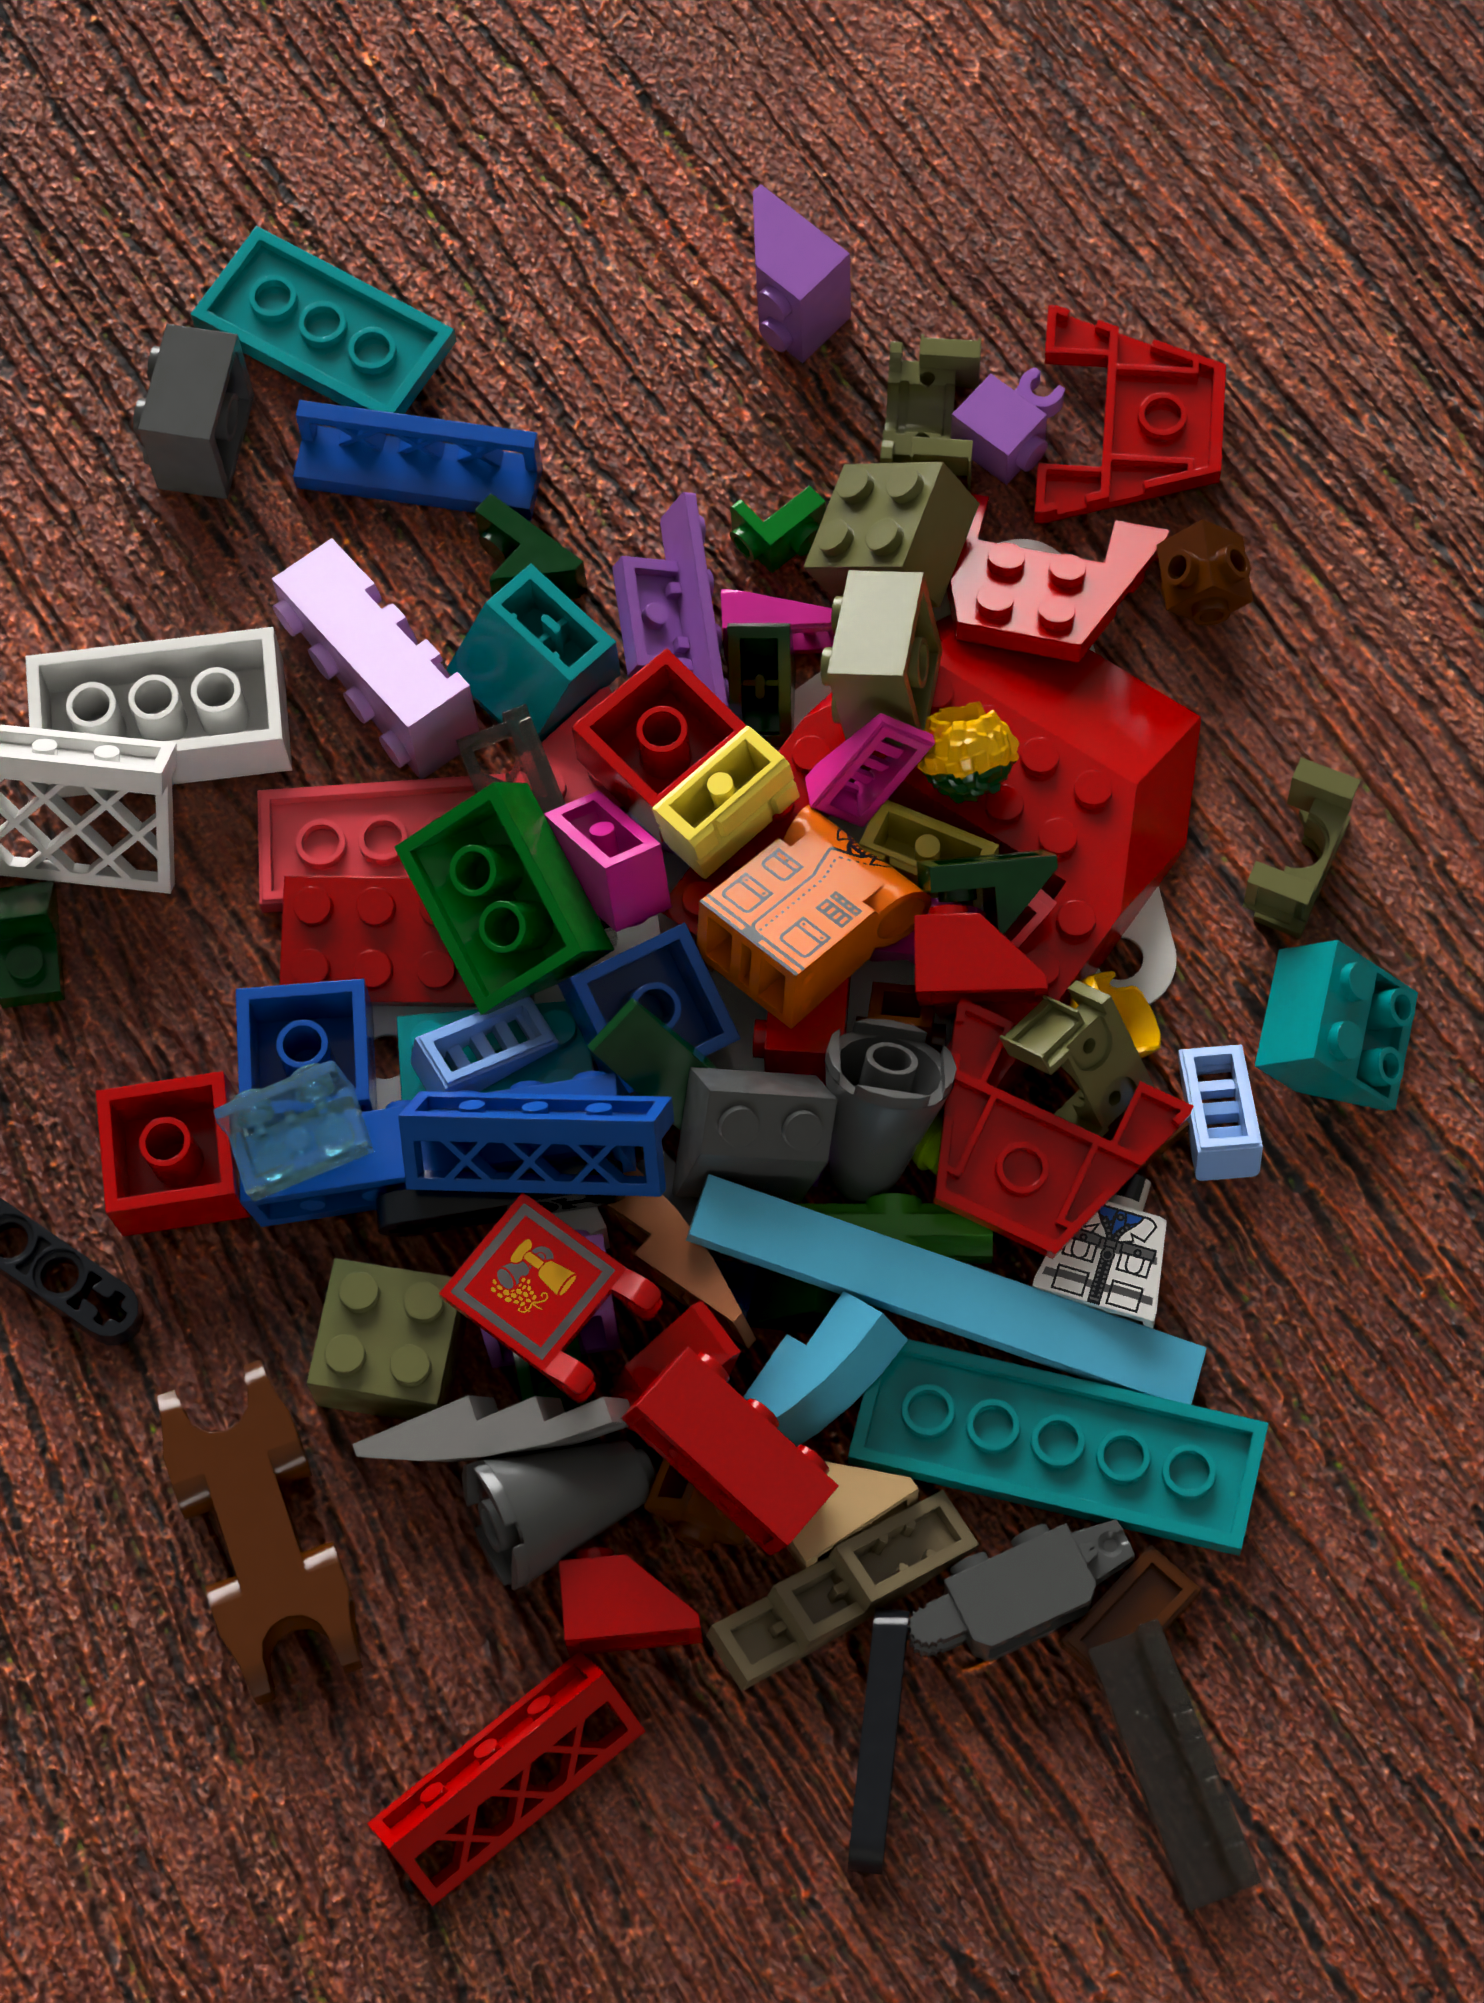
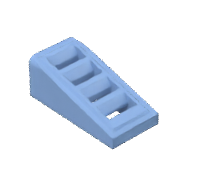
M529 996L487 1015H481L480 1012H477L416 1037L411 1055V1064L426 1091L458 1092L472 1090L480 1092L557 1049L559 1042ZM516 1020L528 1041L519 1044L507 1023ZM492 1032L503 1051L495 1053L485 1035ZM468 1045L478 1060L472 1064L462 1048ZM444 1058H446L447 1062L449 1063L450 1067L452 1068V1070H453L452 1072L450 1071L449 1067L447 1066L446 1062L444 1061Z
M1242 1044L1179 1049L1178 1062L1183 1098L1185 1102L1194 1106L1187 1121L1189 1122L1188 1134L1196 1179L1208 1181L1254 1177L1258 1175L1263 1145ZM1231 1072L1232 1079L1198 1082L1197 1078L1198 1075ZM1235 1097V1101L1202 1103V1100ZM1238 1122L1239 1125L1207 1128V1125Z

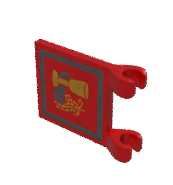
M521 1193L439 1292L441 1299L545 1375L576 1403H584L595 1391L594 1374L587 1366L565 1354L564 1351L612 1293L629 1310L644 1321L653 1319L663 1305L659 1287L647 1278L623 1266L525 1193Z

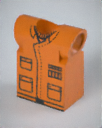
M807 805L795 817L783 841L780 838L775 840L699 901L697 948L704 962L792 1029L842 982L868 961L875 948L889 946L909 935L914 930V915L928 914L932 904L931 897L885 861L863 850L852 836L819 811Z

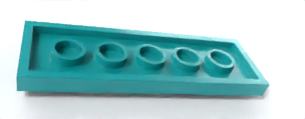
M908 1339L885 1371L863 1394L848 1454V1464L911 1477V1479L1101 1524L1117 1519L1123 1529L1240 1556L1269 1423Z

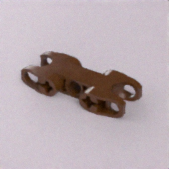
M260 1359L243 1365L245 1371L244 1380L248 1392V1407L241 1420L225 1431L206 1432L193 1426L187 1412L182 1407L180 1399L177 1397L175 1389L157 1395L162 1426L163 1459L185 1520L215 1510L236 1575L207 1585L205 1589L219 1635L239 1665L257 1705L276 1699L274 1694L275 1685L271 1675V1654L278 1641L292 1631L311 1629L325 1635L330 1641L334 1653L338 1656L345 1674L364 1668L358 1644L356 1604L334 1541L305 1551L302 1550L282 1486L310 1477L312 1472L297 1426L292 1419L290 1411L273 1388Z

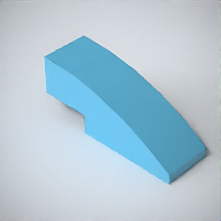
M843 1291L807 1345L786 1334L743 1398L746 1400L752 1398L765 1405L778 1419L779 1427L777 1429L795 1446H798L818 1434L847 1410L885 1371L908 1339L882 1312Z

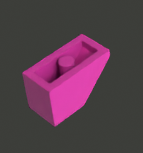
M599 790L544 813L593 909L614 931L618 932L627 927L638 926L648 918L672 908L661 843Z

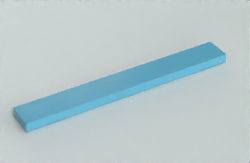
M708 1174L704 1182L685 1240L838 1294H842L845 1291L872 1306L1091 1382L1190 1405L1192 1404L1207 1347L710 1174Z

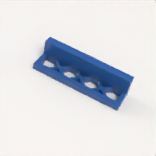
M299 400L295 416L302 441L293 474L296 488L475 513V509L491 493L525 519L532 521L543 470L537 432ZM318 425L333 426V427H335V428L325 427V426H318ZM503 450L514 451V452H521V453L506 452V451H503Z
M419 1091L398 1115L406 1190L661 1197L666 1190L662 1138L674 1123L672 1097ZM421 1141H440L460 1161L451 1171L424 1170ZM465 1142H477V1143L471 1148V1147H470L469 1145H467ZM487 1143H504L524 1162L514 1172H497L477 1153ZM529 1144L540 1145L534 1150ZM551 1144H566L581 1156L587 1164L578 1174H561L541 1155ZM592 1145L604 1146L600 1151H598ZM615 1146H643L646 1176L624 1175L605 1156ZM467 1165L472 1171L461 1170ZM531 1167L536 1173L524 1172ZM595 1169L600 1175H590L589 1173Z

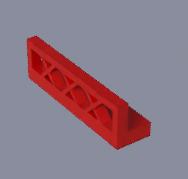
M578 1651L375 1816L367 1825L433 1907L646 1731L605 1673L581 1651ZM607 1703L621 1724L599 1742L581 1741L585 1719L603 1704ZM545 1752L563 1753L559 1774L546 1785L528 1784L532 1762ZM491 1796L510 1797L504 1820L493 1829L474 1828L477 1809ZM437 1840L456 1841L452 1862L429 1880L414 1859Z

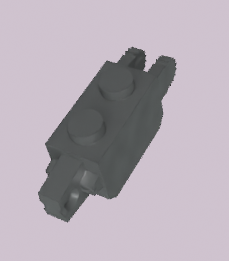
M1117 1519L1072 1533L1066 1523L1052 1530H1049L1046 1524H1040L1014 1537L1011 1540L1013 1548L992 1558H989L986 1552H980L959 1561L950 1569L952 1576L944 1579L943 1596L927 1603L924 1609L919 1607L917 1612H912L913 1617L909 1618L910 1625H908L907 1629L909 1633L907 1640L910 1641L909 1647L914 1649V1654L919 1653L920 1657L927 1656L929 1659L931 1655L937 1657L938 1652L945 1653L967 1643L972 1656L992 1662L1080 1621L1091 1608L1096 1586L1134 1560L1135 1554L1123 1528Z

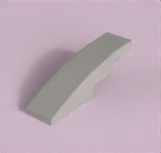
M468 1395L352 1445L356 1457L427 1462L476 1461L483 1458L573 1446L629 1427L621 1417L630 1408L628 1399L601 1397L565 1412L560 1398L534 1396L498 1411L494 1398Z

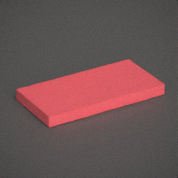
M506 774L257 790L259 905L262 913L283 911L284 876L409 877L394 847L491 783L507 782Z

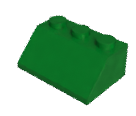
M493 782L394 847L481 1015H487L557 985L615 950L528 783Z

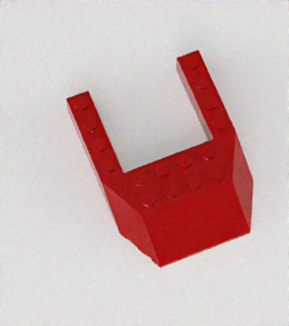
M950 614L936 621L943 651L930 716L938 713L939 709L962 707L968 703L980 701L985 713L987 714L994 710L1001 721L1007 723L1011 733L1018 739L1020 743L1017 750L1019 755L1018 761L1013 764L1008 774V779L1001 783L1000 791L995 794H984L979 797L977 802L965 801L959 804L955 803L949 796L939 793L938 789L934 788L933 784L927 781L926 776L917 766L887 800L999 844V854L1045 850L1057 855L1058 868L1041 888L1057 903L1018 949L1047 975L1049 997L1069 1006L1070 993L1068 987L1076 980L1080 981L1097 972L1186 847L1201 716L1090 649L1078 663L956 640L952 615ZM832 692L801 720L778 751L790 763L794 776L793 780L796 782L800 797L781 814L773 815V821L707 879L702 878L690 867L670 893L672 908L658 914L660 934L685 922L697 946L699 901L775 840L780 838L783 841L795 817L805 806L810 805L805 777L817 763L846 741L842 725L833 722ZM875 750L872 753L882 759L888 756ZM862 765V766L860 767V768H862V769H864V770H867V771H869L870 769H872V768L867 767V766H865V765ZM852 778L849 780V782H852V783H854V782L856 781V780H854V779H852ZM819 811L825 817H830L829 814ZM704 962L709 971L713 972L715 970ZM1039 1003L977 1005L1015 1022L1014 1027ZM952 1040L946 1047L949 1051H951ZM1003 1047L987 1083L1010 1093L1029 1067V1064L1008 1055L1005 1047Z

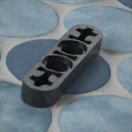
M607 1159L619 1171L623 1173L622 1162L614 1159ZM581 1160L552 1166L561 1174H578L587 1162ZM527 1169L524 1173L536 1172L533 1169ZM595 1169L589 1173L590 1175H600ZM406 1189L388 1192L376 1198L378 1232L385 1236L408 1237L497 1223L521 1193ZM525 1193L552 1214L613 1204L625 1198V1196Z
M0 1198V1233L10 1228H19L28 1234V1244L20 1255L13 1258L0 1257V1274L100 1343L105 1345H121L133 1339L139 1333L144 1318L141 1303L135 1292L120 1279ZM59 1263L75 1265L79 1270V1276L73 1288L64 1293H53L45 1288L44 1277L51 1267ZM91 1290L94 1291L98 1299L111 1307H115L122 1300L121 1307L126 1314L125 1319L121 1323L110 1319L102 1326L103 1318L98 1309L86 1300Z
M875 1608L848 1856V1871L879 1875L883 1873L909 1611Z

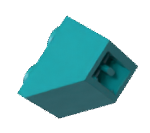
M531 563L485 602L446 669L449 676L458 672L470 685L473 700L529 753L599 689L609 686L621 675L616 641Z
M1339 940L1279 949L1255 1067L1295 1092L1384 1111L1395 1110L1415 1016L1418 992Z

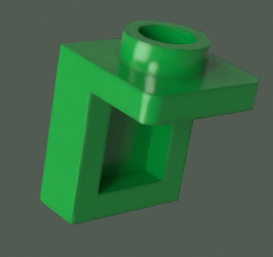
M809 485L763 522L742 500H739L730 507L731 540L737 550L747 560L753 562L755 559H758L771 573H774L796 554L804 556L809 553L826 511V501Z

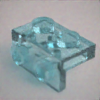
M334 1061L305 1065L297 1069L291 1077L262 1089L243 1091L237 1094L231 1102L219 1106L213 1111L217 1124L229 1137L244 1190L253 1202L374 1152L354 1086Z

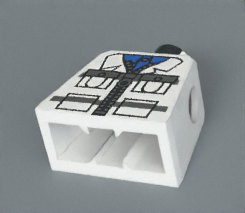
M1135 1174L1054 1259L1045 1256L1034 1278L1032 1287L1154 1329L1167 1220L1160 1216L1143 1212L1151 1182Z

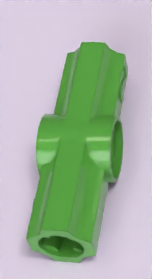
M903 1193L879 1194L868 1198L864 1204H797L963 1263H992V1230L935 1203H923L920 1198L914 1195Z

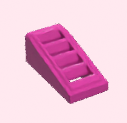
M721 589L722 632L725 657H728V623H791L795 655L822 653L825 647L833 646L835 634L831 621L832 608L751 592Z
M879 713L817 763L805 777L810 807L863 828L935 744L933 734ZM888 737L902 743V745L898 747L884 741V738ZM875 750L888 756L882 759L872 753ZM862 765H865V766L870 767V768H872V769H870L869 771H867V770H864V769H862V768H860V767H861ZM851 778L856 780L854 783L849 782Z

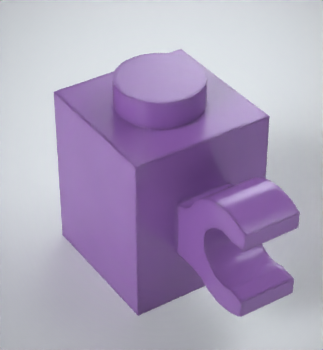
M1036 367L1023 374L1015 390L990 374L952 413L951 439L973 440L972 460L1005 485L1021 469L1028 472L1041 460L1048 445L1045 441L1047 418L1057 414L1064 403L1065 388L1060 385L1050 395L1045 397L1037 396L1032 392L1040 384L1041 371Z

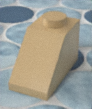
M825 1461L829 1467L827 1475L839 1487L786 1547L801 1570L829 1557L836 1545L918 1503V1487L911 1477Z

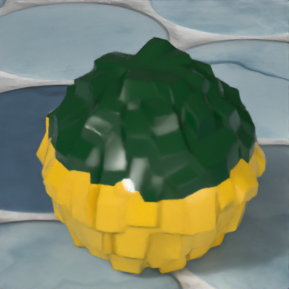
M980 701L968 703L962 707L939 709L938 713L926 719L923 731L933 734L935 744L916 766L926 776L927 781L933 784L934 788L938 789L939 793L949 796L955 803L959 804L965 801L977 802L979 797L984 794H995L1000 791L1001 783L1008 779V774L1013 764L1018 761L1019 755L1017 750L1020 743L1011 733L1007 723L1001 721L994 710L987 714L985 713Z

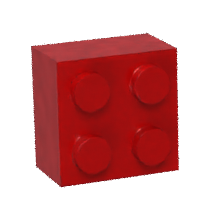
M666 648L571 727L577 760L660 843H663L664 840L659 830L660 825L656 822L652 807L747 725Z
M224 1071L96 1090L105 1212L123 1237L250 1217V1213L240 1203V1131H242L239 1096Z

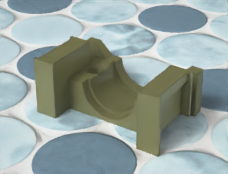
M921 334L919 361L903 360V342L891 341L886 419L881 444L880 463L944 462L954 475L968 476L967 490H970L973 440L951 439V419L954 412L956 387L976 389L979 386L982 338H978V341L924 337V334Z
M1300 758L1291 780L1287 804L1300 809L1298 816L1305 829L1302 844L1308 846L1316 854L1318 861L1304 868L1286 866L1284 871L1256 861L1247 880V888L1242 905L1244 908L1255 911L1253 921L1296 938H1301L1349 826L1351 817L1348 814L1360 784V779L1305 758Z
M1076 980L1068 987L1071 997L1079 1005L1076 1009L1043 995V1000L1005 1036L1001 1035L1000 1039L1008 1055L1049 1075H1052L1061 1066L1075 1080L1080 1089L1054 1115L1103 1137L1109 1131L1108 1126L1120 1114L1124 1116L1126 1107H1128L1139 1082L1142 1081L1152 1087L1154 1085L1111 995Z

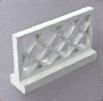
M0 725V782L4 779L19 780L36 795L34 799L19 810L0 792V814L7 819L0 826V839L16 828L39 850L30 858L14 857L0 843V876L171 894L175 885L172 774L177 766V743ZM65 786L83 787L98 803L80 816L57 793ZM128 792L155 795L156 813L142 823L119 799ZM44 803L69 826L52 840L27 818ZM106 810L130 832L113 847L89 825ZM155 827H156V835H157V836H155V835L151 832V830H152L153 828H155ZM77 834L100 857L91 865L75 863L60 847ZM139 841L157 858L158 872L136 870L121 854Z

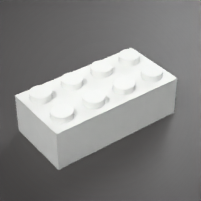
M273 627L25 656L29 728L177 743V766L172 774V785L292 771L284 664ZM65 786L57 793L61 798L89 795L83 787Z

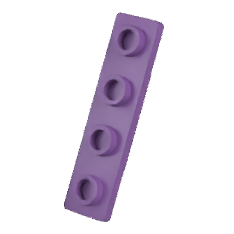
M682 492L661 517L660 521L666 560L621 556L612 567L627 676L632 677L663 650L668 648L729 707V682L723 677L720 657L722 631L720 626L715 623L712 604L714 578L712 572L707 569L703 545L706 525L703 517L698 512L696 494Z

